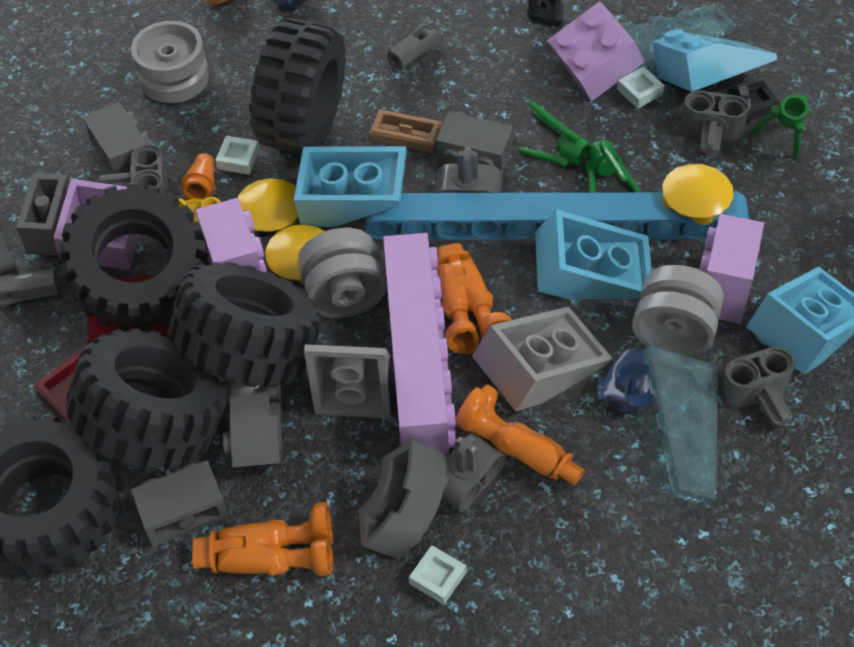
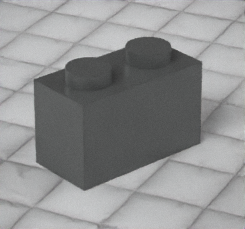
M120 102L82 117L91 143L111 174L130 172L131 155L135 148L144 144H152L146 132H139L140 127L132 111L126 113Z
M448 112L436 139L437 163L444 165L457 164V153L464 151L465 147H471L472 151L478 153V164L495 166L503 174L512 151L513 126Z
M33 173L16 225L27 254L58 255L53 238L70 183L68 175Z
M208 460L198 464H188L175 473L162 478L149 479L143 482L141 486L131 489L152 547L229 518Z

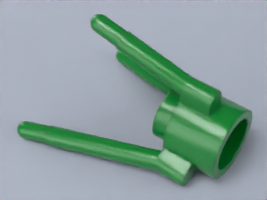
M789 95L783 99L780 106H772L770 112L751 129V134H757L774 118H778L782 126L794 130L792 155L794 158H798L802 132L805 127L803 122L809 111L807 96Z
M529 102V107L534 110V116L560 135L555 146V150L559 152V155L521 147L519 152L531 157L555 162L564 168H567L569 163L579 166L587 156L591 143L569 130L535 102Z
M600 140L588 148L587 154L590 161L586 162L584 167L588 177L589 193H596L595 173L609 176L614 172L622 182L627 183L633 193L642 192L624 167L621 158L617 156L614 146L610 141Z

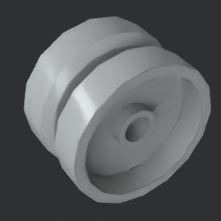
M162 21L142 29L133 39L131 52L142 91L150 99L161 103L183 102L200 94L207 85L209 70L200 33L192 25L181 21Z
M353 228L331 229L307 241L299 251L297 263L301 278L305 283L304 290L308 293V298L315 300L322 317L336 319L355 316L366 312L378 304L385 295L387 283L379 263L376 246L372 237L364 231Z
M665 265L653 269L644 279L640 300L633 318L632 329L636 337L647 347L662 354L674 357H693L704 354L713 347L725 297L722 287L711 275L696 268L683 265Z

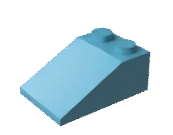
M683 30L668 31L664 34V38L653 41L658 78L691 92L777 60L776 53L749 44L687 33Z
M406 146L303 147L294 196L300 225L337 227L399 206L407 154Z
M558 209L535 231L539 292L569 300L640 299L644 279L652 271L647 235Z
M817 267L767 293L746 327L756 335V338L762 344L789 351L795 360L794 369L806 374L822 364L854 334V293L822 268Z

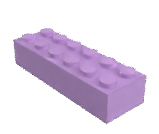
M428 233L383 236L401 446L412 439L446 454L447 458L449 456V448H455L456 422L454 404L451 401L452 385L451 374L447 364V339L444 338L445 323L443 307H441L440 277L437 274L436 247H429Z

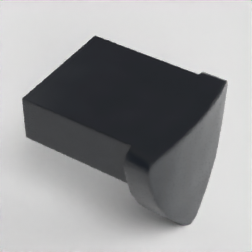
M528 0L527 16L544 25L562 27L564 21L562 0Z
M763 80L750 85L743 83L730 87L726 93L742 97L747 101L749 111L746 123L767 115L772 106H779L780 101Z

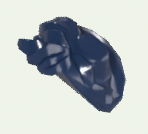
M634 347L624 351L614 361L605 378L598 379L596 388L599 403L608 398L610 405H615L616 411L629 414L633 408L644 407L652 401L657 379L655 365L648 353Z

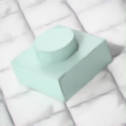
M643 66L619 79L617 90L638 109L662 96L665 85Z
M226 136L215 160L217 169L250 174L259 153L258 141Z
M431 545L409 576V584L444 605L467 573V566Z

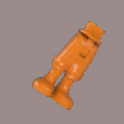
M460 243L440 246L437 248V274L440 277L441 307H443L446 317L453 321V324L445 332L447 345L455 353L472 354L479 345V337L474 324L469 321L468 311L472 312L476 317L481 340L490 325L511 321L512 319L503 312L491 313L493 295L490 291L488 292L469 252L464 251Z
M487 384L483 389L476 387L469 394L456 416V426L466 432L474 433L491 441L498 451L519 459L548 478L557 480L561 477L573 486L578 483L585 470L572 462L574 456L572 453L566 454L558 443L530 429L525 424L506 423L495 413L494 409L498 398L495 388Z
M317 502L311 508L309 520L302 524L288 526L286 522L281 520H269L268 522L242 524L220 529L219 534L217 530H212L210 536L194 538L192 551L194 569L211 568L213 573L268 574L272 576L283 574L290 567L311 569L316 575L321 577L332 575L333 553L331 545L333 544V534L328 503ZM290 544H311L310 547L304 549L288 550L283 548L290 546Z

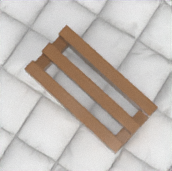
M379 109L370 129L369 138L370 141L394 146H406L409 149L433 153L436 139L442 128V122Z

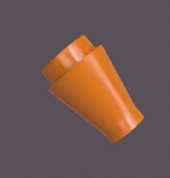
M204 153L197 155L194 163L182 178L181 188L186 198L205 199L213 195L215 191V160L212 156Z

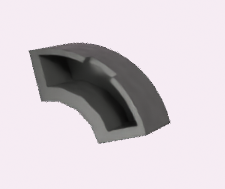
M236 381L230 385H225L227 389L225 407L230 408V431L223 433V446L225 455H232V467L280 464L283 454L280 384L274 388H265L263 385L249 387L245 386L244 383Z
M411 439L383 457L382 474L378 486L370 499L358 509L361 546L397 559L420 543L423 534L436 514L443 491L448 483L446 454Z

